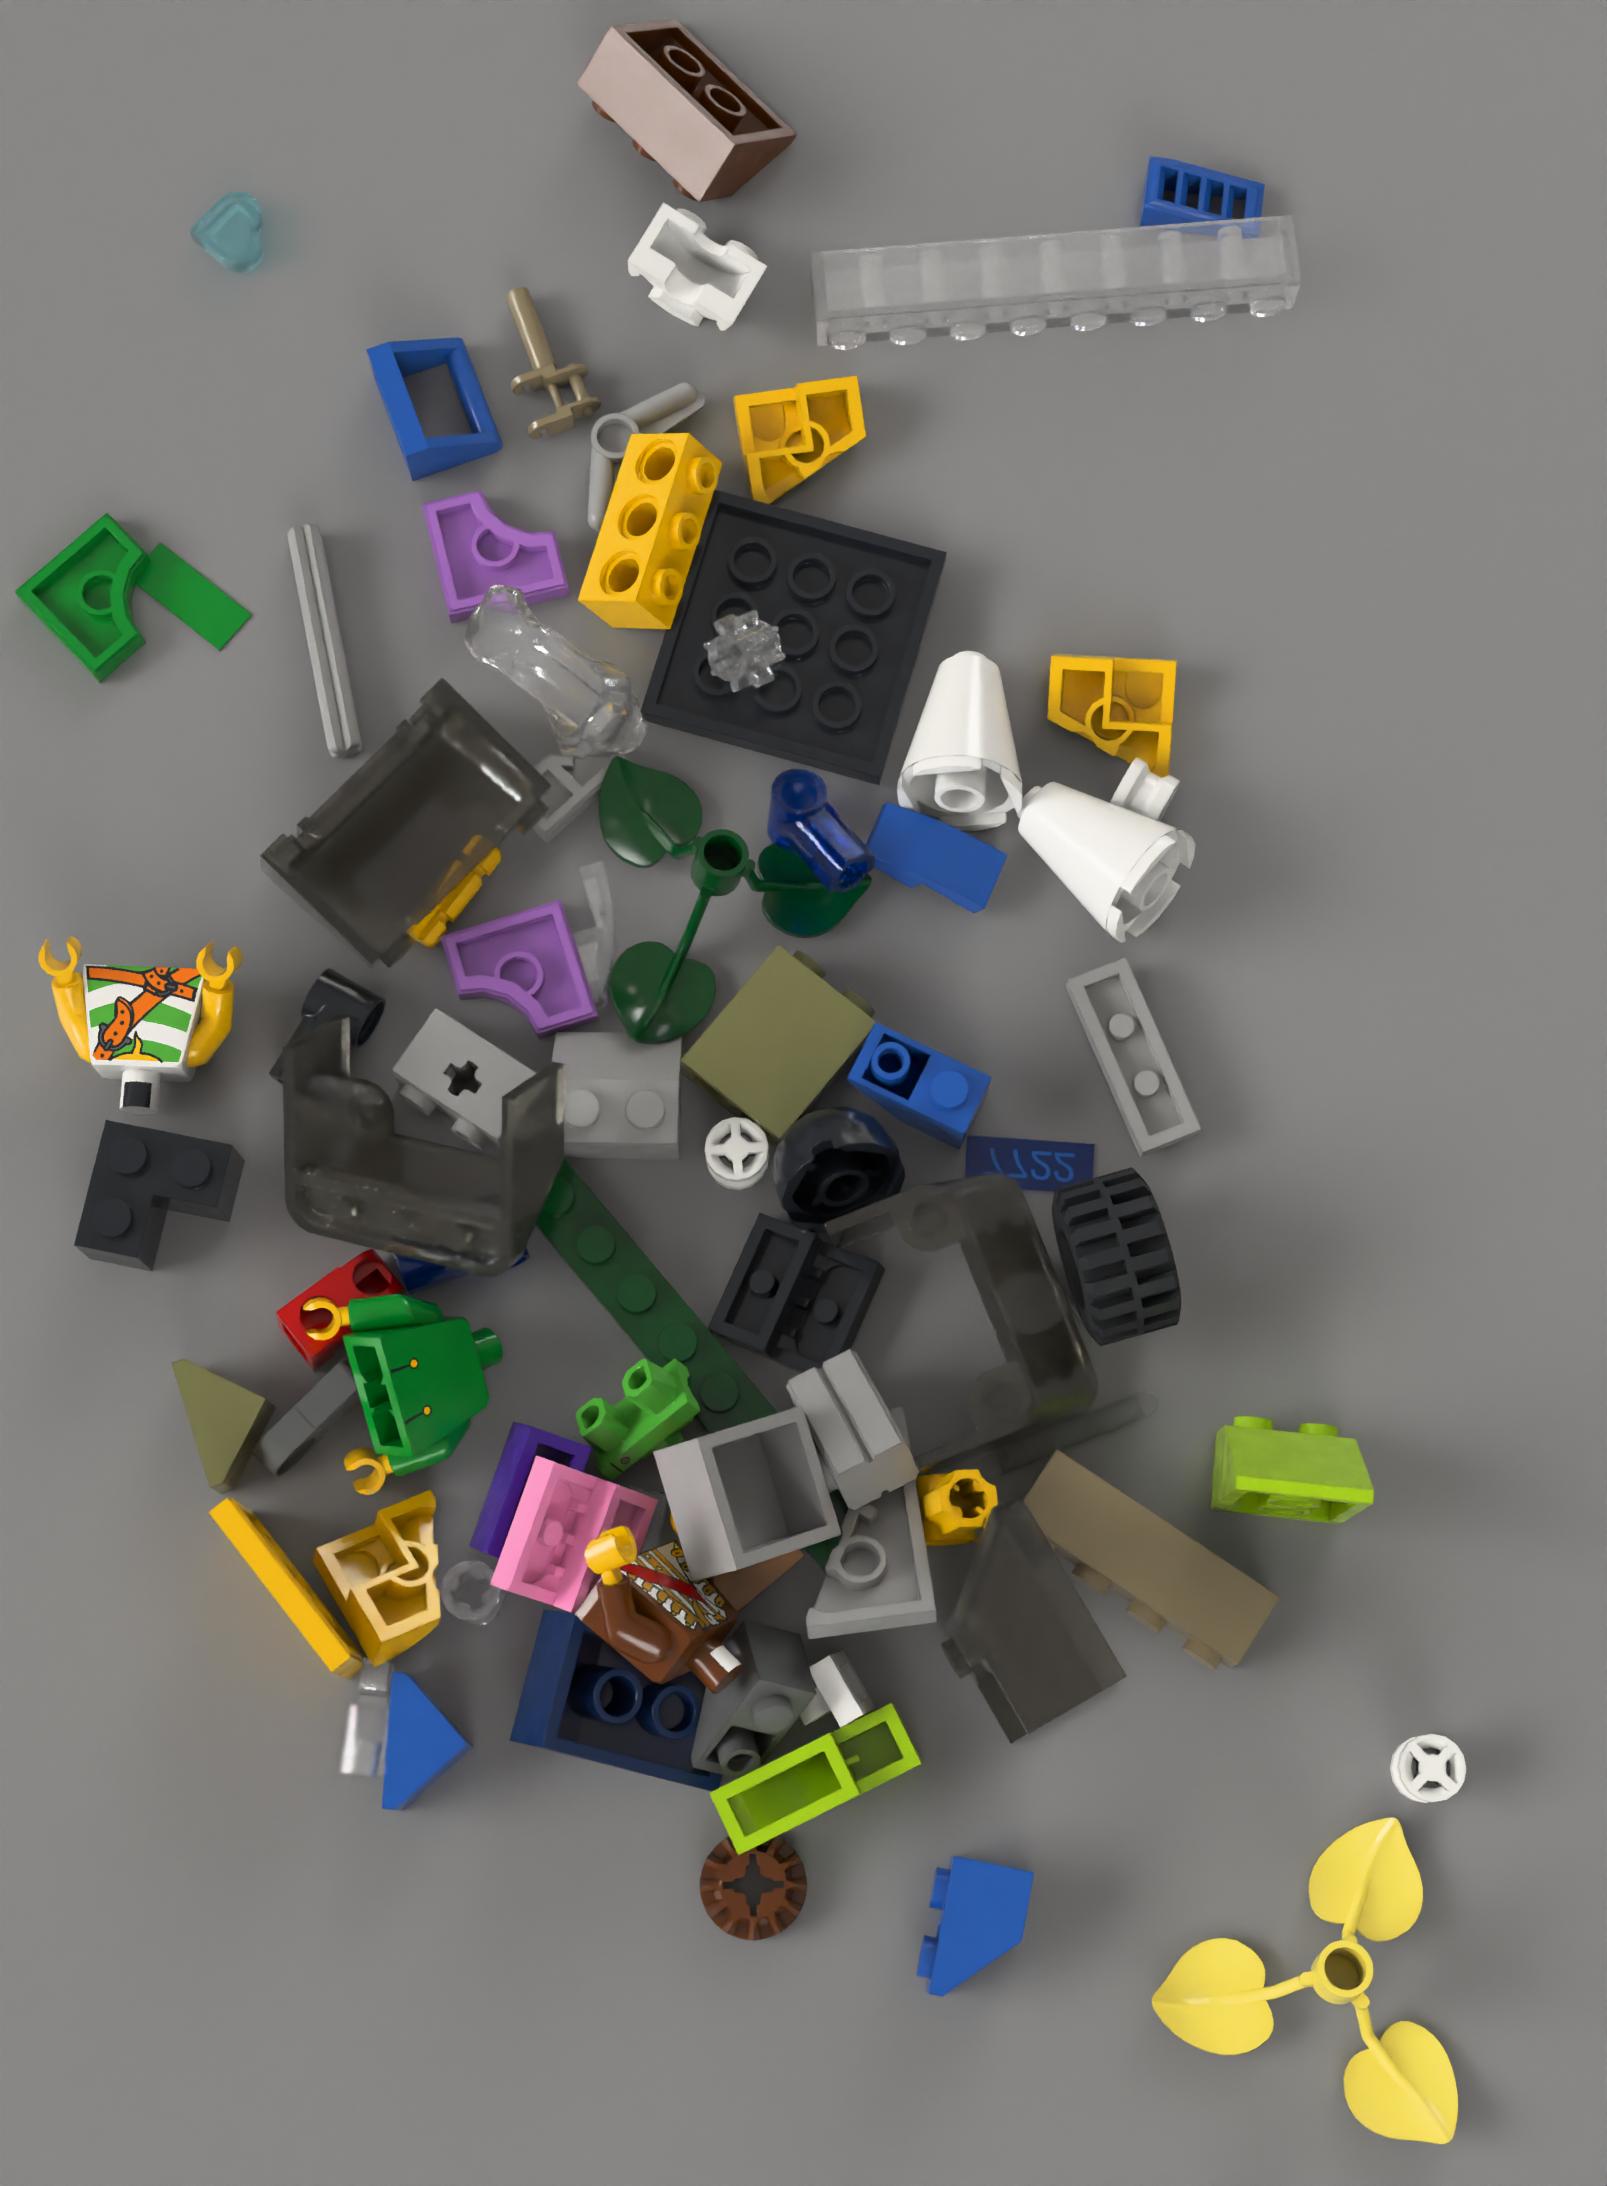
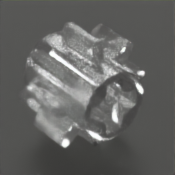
M751 610L737 617L731 614L716 620L714 626L720 636L704 643V648L708 650V662L712 669L710 673L712 676L717 675L722 680L730 681L731 690L734 692L750 685L758 688L773 681L775 677L769 666L785 659V654L781 651V643L777 634L778 627L758 621L759 617L756 610Z

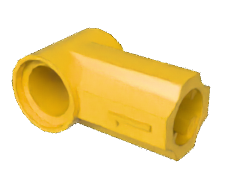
M963 1469L945 1474L923 1475L915 1479L926 1546L957 1545L975 1542V1529L982 1527L987 1515L997 1509L996 1486L983 1479L978 1469Z

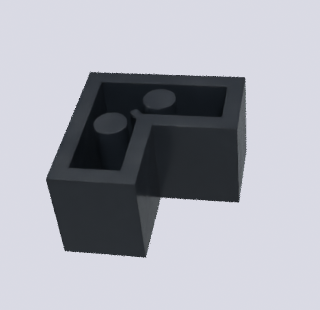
M106 1120L74 1246L92 1260L153 1271L168 1210L230 1222L245 1162L234 1146L230 1144Z

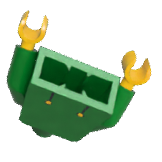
M401 1294L350 1299L349 1305L345 1307H337L331 1300L321 1297L309 1300L303 1306V1310L326 1308L333 1314L332 1322L327 1328L322 1330H306L310 1337L316 1340H327L332 1338L339 1328L343 1326H351L353 1331L342 1337L374 1446V1450L366 1447L353 1449L344 1459V1466L348 1471L355 1470L362 1465L374 1467L373 1472L369 1476L353 1482L355 1490L360 1494L371 1495L381 1489L387 1474L394 1472L397 1477H401L447 1460L471 1426V1418L487 1407L490 1397L482 1370L502 1360L503 1350L497 1335L486 1327L472 1332L469 1322L464 1317L444 1316L437 1304Z

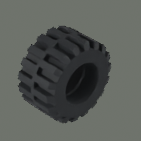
M1131 1167L1056 1188L1052 1203V1218L1063 1268L1082 1323L1099 1346H1104L1178 1325L1182 1302L1173 1252L1154 1196L1147 1183L1137 1171Z

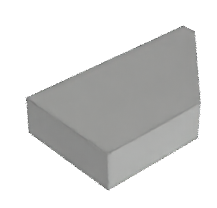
M548 754L506 791L503 797L505 802L548 844L599 798L602 782L612 759L615 756L628 759L624 755H611V758L574 757V754Z

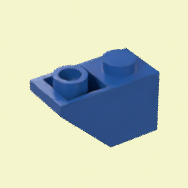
M875 1022L847 1077V1081L902 1123L960 1150L988 1094L992 1077Z
M951 1856L949 1869L936 1867L929 1908L941 1910L936 1937L923 1936L916 1976L928 1978L926 1987L928 1994L944 1996L1022 1941L1034 1872L957 1856Z

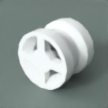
M1136 757L1122 778L1110 803L1161 821L1179 787L1180 780L1171 775L1157 776L1150 772L1147 762Z
M733 1117L722 1120L711 1129L706 1138L704 1151L708 1172L713 1179L725 1188L735 1190L749 1188L759 1182L768 1169L769 1145L766 1134L759 1125L747 1118Z
M1436 1734L1411 1737L1401 1743L1392 1755L1390 1765L1392 1781L1399 1792L1408 1799L1421 1803L1447 1800L1456 1794L1465 1781L1467 1769L1464 1755L1458 1746L1447 1737ZM1413 1758H1415V1759L1419 1762V1763H1418V1772H1419L1418 1774H1417V1771H1416V1764H1417V1763H1416V1761H1415Z

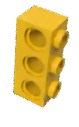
M690 433L631 434L578 597L579 602L612 628L671 629L723 464Z

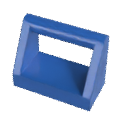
M462 338L392 341L366 349L374 379L412 481L491 455L503 447ZM447 364L473 434L425 437L403 378Z

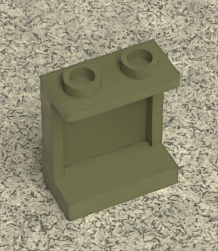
M777 945L681 1059L682 1073L686 1078L735 1117L747 1118L758 1124L766 1134L767 1142L775 1149L779 1139L787 1129L806 1115L862 1048L876 1022L872 1018L875 1011L862 997L849 989H845L842 994L823 980L826 973L816 961L799 950L791 955L780 945Z

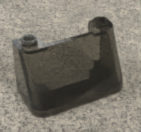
M443 677L420 699L419 702L422 706L408 721L404 719L396 727L395 734L309 818L305 816L297 824V838L292 834L287 837L283 833L260 855L261 871L371 969L381 961L389 969L393 967L416 943L409 933L515 828L522 835H525L550 809L542 800L547 796L552 785Z

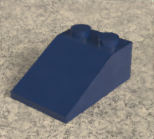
M543 1609L509 1741L711 1792L720 1787L723 1775L693 1768L691 1753L706 1686L692 1671L663 1684L653 1682L585 1625L575 1613Z

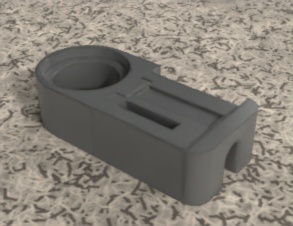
M345 1359L337 1363L255 1445L252 1454L274 1477L283 1475L296 1465L324 1437L323 1435L360 1400L351 1365Z

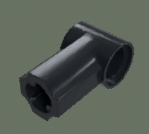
M328 968L311 987L302 1007L301 1016L303 1019L269 1072L270 1076L293 1093L319 1104L353 1047L360 1048L374 1032L384 1012L386 999Z

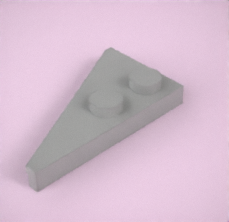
M904 1407L891 1408L890 1413L910 1449ZM913 1480L891 1492L883 1491L880 1498L856 1510L848 1509L841 1526L842 1536L840 1542L832 1549L825 1567L826 1577L814 1608H809L806 1616L808 1639L937 1622L916 1481Z

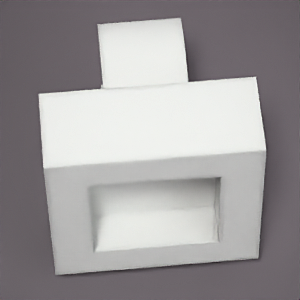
M844 1650L831 1654L809 1667L812 1678L817 1685L815 1688L817 1694L800 1715L804 1725L815 1722L832 1712L841 1728L876 1709Z

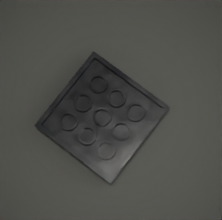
M714 490L702 527L700 540L696 546L684 584L681 600L678 603L671 629H666L640 711L641 720L880 785L945 566L947 552Z

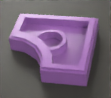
M482 490L422 504L451 623L570 595L555 531L528 532L508 525L490 509Z
M561 899L440 936L460 1000L486 997L507 1003L528 1019L538 1039L554 1035L556 1032H564L599 1021Z

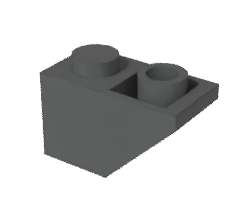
M747 1620L742 1621L724 1646L743 1667L736 1678L721 1692L713 1694L706 1687L691 1753L693 1768L740 1778L762 1766L817 1694L801 1635Z

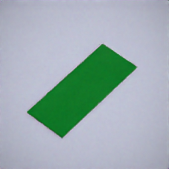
M161 542L148 555L151 562L136 581V585L219 651L252 616V614Z

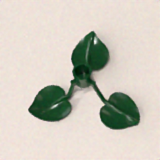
M615 756L608 766L599 794V823L606 844L618 858L638 868H648L657 864L666 852L676 860L695 855L691 865V878L695 886L700 890L675 953L669 947L659 942H641L627 948L617 958L613 966L609 982L610 996L628 1037L642 1044L667 1042L679 1038L696 1028L710 1011L716 992L715 975L706 964L697 960L686 959V956L711 896H724L731 893L738 886L741 877H744L752 891L765 892L762 899V911L772 926L786 935L797 938H812L828 933L845 918L855 903L869 889L872 877L855 862L832 849L805 840L787 839L774 842L762 850L757 861L759 879L754 872L755 862L748 859V847L743 838L737 833L727 829H716L708 832L703 838L697 836L702 822V807L695 792L685 782L664 771L640 766L622 757Z

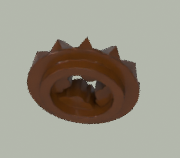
M728 1836L710 1852L701 1872L700 1893L708 1916L725 1933L740 1939L762 1940L781 1933L797 1918L806 1898L807 1877L803 1863L793 1847L779 1836L740 1855L737 1854ZM750 1854H756V1865L760 1866L762 1877L772 1878L773 1881H783L784 1884L783 1888H773L772 1892L761 1894L760 1904L757 1905V1916H750V1905L747 1904L745 1893L735 1892L734 1889H724V1882H734L735 1878L745 1877L747 1866L750 1865Z

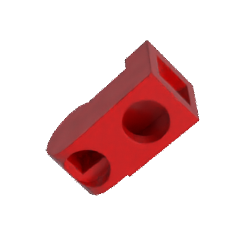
M369 1249L347 1262L341 1268H335L276 1312L278 1325L305 1362L315 1372L333 1358L334 1351L344 1344L342 1336L353 1331L351 1326H343L330 1339L316 1340L310 1337L306 1330H322L327 1328L332 1322L333 1314L326 1308L303 1310V1306L309 1300L321 1297L331 1300L337 1307H345L349 1305L350 1299L391 1294L404 1295L406 1289L374 1249Z

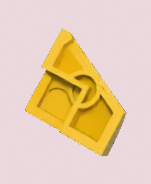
M1053 654L1050 664L1047 719L1095 743L1096 747L1113 757L1117 756L1129 764L1137 757L1148 763L1150 772L1159 777L1169 775L1177 660Z
M431 1490L379 1510L373 1525L315 1549L313 1563L374 1668L415 1645L438 1626L441 1618L440 1591L436 1588L438 1544H434L433 1524L436 1498Z

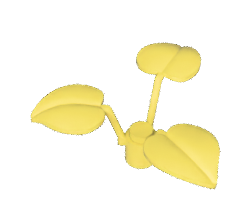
M1396 1818L1375 1820L1348 1831L1335 1840L1316 1861L1308 1886L1311 1908L1320 1919L1333 1924H1344L1342 1930V1940L1335 1941L1324 1948L1314 1960L1311 1971L1303 1972L1301 1975L1279 1984L1264 1987L1265 1968L1259 1956L1251 1948L1237 1940L1215 1938L1203 1941L1188 1950L1179 1959L1166 1980L1152 1996L1154 2011L1176 2036L1196 2048L1218 2055L1247 2053L1259 2047L1270 2037L1274 2021L1266 2000L1276 1999L1306 1987H1313L1316 1993L1327 2002L1333 2004L1351 2002L1356 2010L1362 2039L1369 2048L1354 2055L1349 2060L1344 2072V2096L1355 2118L1372 2132L1392 2139L1446 2144L1454 2136L1458 2117V2092L1453 2069L1444 2048L1428 2030L1410 2021L1394 2023L1378 2040L1373 2031L1368 2009L1370 2001L1364 1993L1373 1978V1963L1368 1952L1357 1944L1356 1930L1363 1937L1371 1941H1389L1407 1932L1418 1919L1422 1908L1423 1885L1420 1872L1407 1846L1401 1824Z

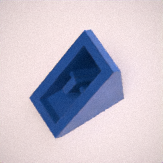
M392 1672L382 1809L403 1811L474 1746L412 1675L405 1672Z

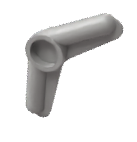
M679 383L620 413L607 414L594 424L591 431L592 444L587 517L588 524L598 533L600 532L631 434L669 432L703 408L705 404L703 392L690 383Z

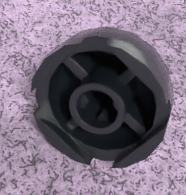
M848 1106L823 1108L808 1113L793 1123L779 1139L771 1167L781 1207L788 1213L791 1222L796 1227L815 1233L841 1232L853 1228L854 1226L850 1218L860 1215L868 1209L874 1218L885 1211L899 1195L906 1177L898 1148L887 1130L874 1117Z

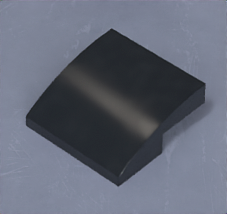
M759 1213L707 1329L721 1338L800 1373L813 1367L820 1369L823 1366V1362L851 1349L886 1269L880 1262L822 1241L816 1233L800 1229L789 1223Z

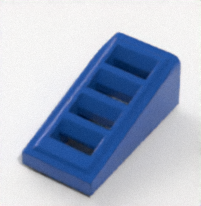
M1149 156L1139 229L1257 244L1265 184L1174 159ZM1164 190L1175 192L1174 203L1163 200ZM1187 193L1198 194L1197 209L1186 206ZM1210 196L1222 197L1220 215L1209 212ZM1234 199L1245 200L1243 221L1232 219Z

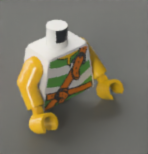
M73 936L68 938L67 948L71 960L64 962L58 961L52 956L49 940L46 939L39 951L38 961L41 968L47 974L55 976L51 985L59 1019L79 1057L92 1063V1066L102 1078L122 1080L120 1111L137 1115L157 1114L160 1081H191L196 1067L207 1064L231 1032L235 985L229 980V977L242 964L243 954L241 950L236 946L229 950L227 968L220 967L214 962L212 958L214 943L212 941L198 953L196 959L197 968L84 964L82 975L75 972V967L82 955L80 941Z

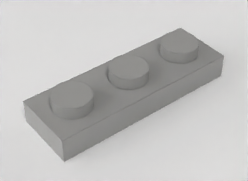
M1126 957L1068 979L1066 989L1140 1158L1198 1135L1201 1131L1200 1124Z

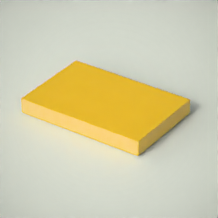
M227 1497L208 1512L332 1673L350 1680L367 1666V1658L253 1511L235 1499Z

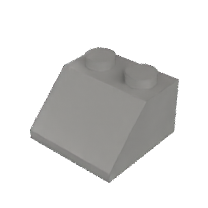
M556 1032L549 1078L547 1139L552 1157L555 1158L561 1154L564 1158L680 1160L683 1036L658 1044H642L629 1038L627 1033Z

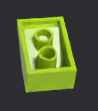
M1238 1416L1234 1417L1233 1426L1224 1425L1216 1433L1210 1511L1340 1525L1373 1504L1374 1488L1357 1440L1338 1437L1339 1428L1336 1426L1303 1423L1299 1424V1433L1273 1430V1420Z

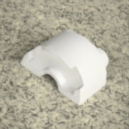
M663 202L629 257L628 271L631 276L643 275L654 286L648 297L671 315L697 327L703 317L717 321L716 324L720 331H725L736 320L766 270L767 265L758 261L755 252L741 242L730 240L725 246L713 242L704 234L707 227L702 219L686 209L675 210Z

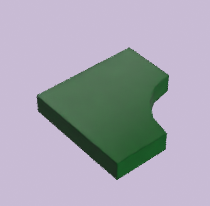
M108 513L104 514L14 591L19 600L99 683L146 643L134 624L131 600L136 581L150 564L151 560L145 550Z

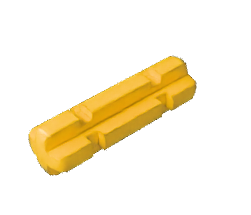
M481 836L472 838L461 853L463 855L461 863L458 861L453 863L427 897L426 904L428 906L425 909L419 908L407 923V932L421 945L431 949L441 940L440 936L447 932L446 923L448 921L454 923L483 885L481 877L483 875L489 877L501 861V851L493 843Z

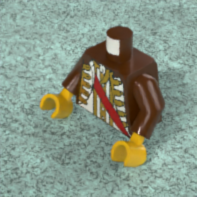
M671 1513L670 1523L672 1525L673 1530L678 1535ZM618 1526L604 1531L600 1534L599 1538L591 1540L585 1551V1560L589 1568L594 1573L601 1574L602 1577L578 1608L575 1615L653 1682L663 1684L692 1671L713 1694H717L725 1689L736 1678L743 1665L721 1644L737 1623L738 1615L735 1608L715 1586L714 1576L692 1581L682 1546L677 1540L670 1541L638 1555L634 1536L626 1526Z

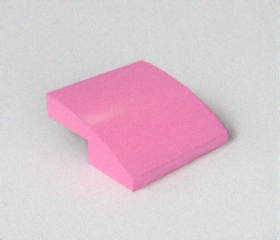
M536 1456L490 1584L571 1613H576L602 1577L601 1574L594 1573L585 1560V1551L591 1540L599 1538L600 1534L604 1531L618 1526H626L634 1536L637 1555L640 1554L658 1499Z

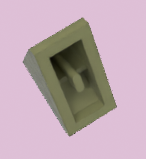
M186 1359L172 1362L173 1371L209 1486L220 1494L232 1491L276 1407L266 1398Z

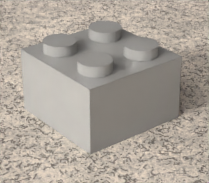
M803 1406L653 1451L692 1581L736 1571L842 1535Z

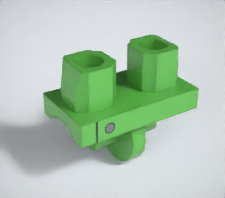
M643 1358L626 1371L625 1377L622 1380L625 1398L618 1404L613 1406L603 1398L594 1397L577 1410L576 1419L580 1434L593 1447L599 1472L613 1480L639 1459L645 1460L653 1451L685 1442L680 1431L692 1423V1417L700 1412L699 1404L688 1386L687 1378L690 1375L686 1366L674 1358L661 1368Z

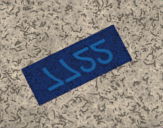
M967 1135L964 1185L1055 1191L1056 1188L1092 1179L1094 1144Z

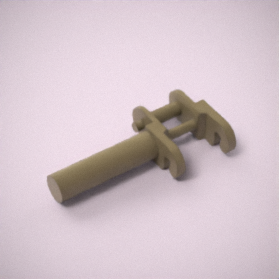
M525 287L513 289L506 295V300L533 371L514 378L510 384L511 389L515 395H519L525 391L524 386L530 385L533 391L544 388L547 392L550 391L556 407V413L537 419L528 426L529 436L531 439H538L542 436L541 431L544 429L547 430L550 436L575 428V419L584 416L586 418L591 417L601 406L599 398L589 397L584 385L583 378L588 374L587 366L570 363L565 368L556 371L557 363L529 290ZM571 384L577 401L564 405L558 388Z

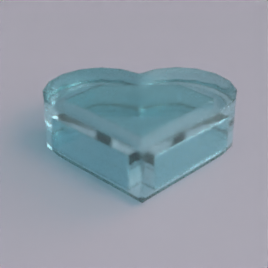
M236 191L228 193L189 229L192 240L232 272L244 273L252 271L263 260L264 247L259 233L262 231L264 220L259 203L246 192Z

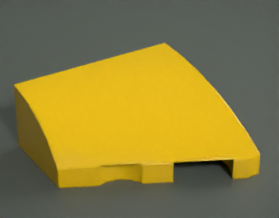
M857 375L797 383L794 388L735 395L733 398L750 499L771 504L866 437Z

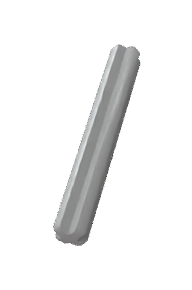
M315 524L294 526L288 531L287 537L327 748L332 757L335 758L356 755L362 750V741L322 534L320 533V528Z

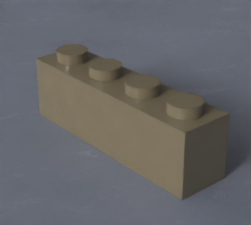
M1056 1449L1009 1521L1020 1528L1015 1538L1027 1548L1046 1559L1050 1557L1053 1551L1075 1565L1070 1574L1077 1581L1102 1596L1105 1595L1108 1588L1131 1603L1126 1610L1131 1617L1157 1633H1160L1165 1625L1187 1640L1182 1647L1183 1651L1212 1670H1216L1220 1663L1229 1669L1240 1663L1281 1598L1058 1449Z

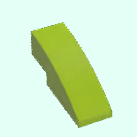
M890 1703L709 1794L737 1854L740 1855L923 1764V1761L895 1704Z

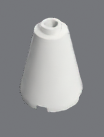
M974 651L959 652L947 658L939 665L897 786L898 802L901 807L938 817V821L961 831H979L995 828L1006 823L1007 812L1015 808L1018 813L1022 808L1023 784L1000 670L986 656Z
M1050 782L1042 788L1040 786L1033 787L1022 799V808L1017 813V817L1020 818L1018 826L1020 835L1102 928L1120 943L1126 942V931L1137 937L1144 933L1160 917L1181 887L1172 880L1179 863L1190 869L1194 859L1196 844L1192 836L1183 830L1056 782Z

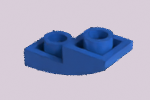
M886 803L882 806L860 856L861 860L912 889L920 884H924L972 913L985 909L1007 858V854L957 828L891 803Z

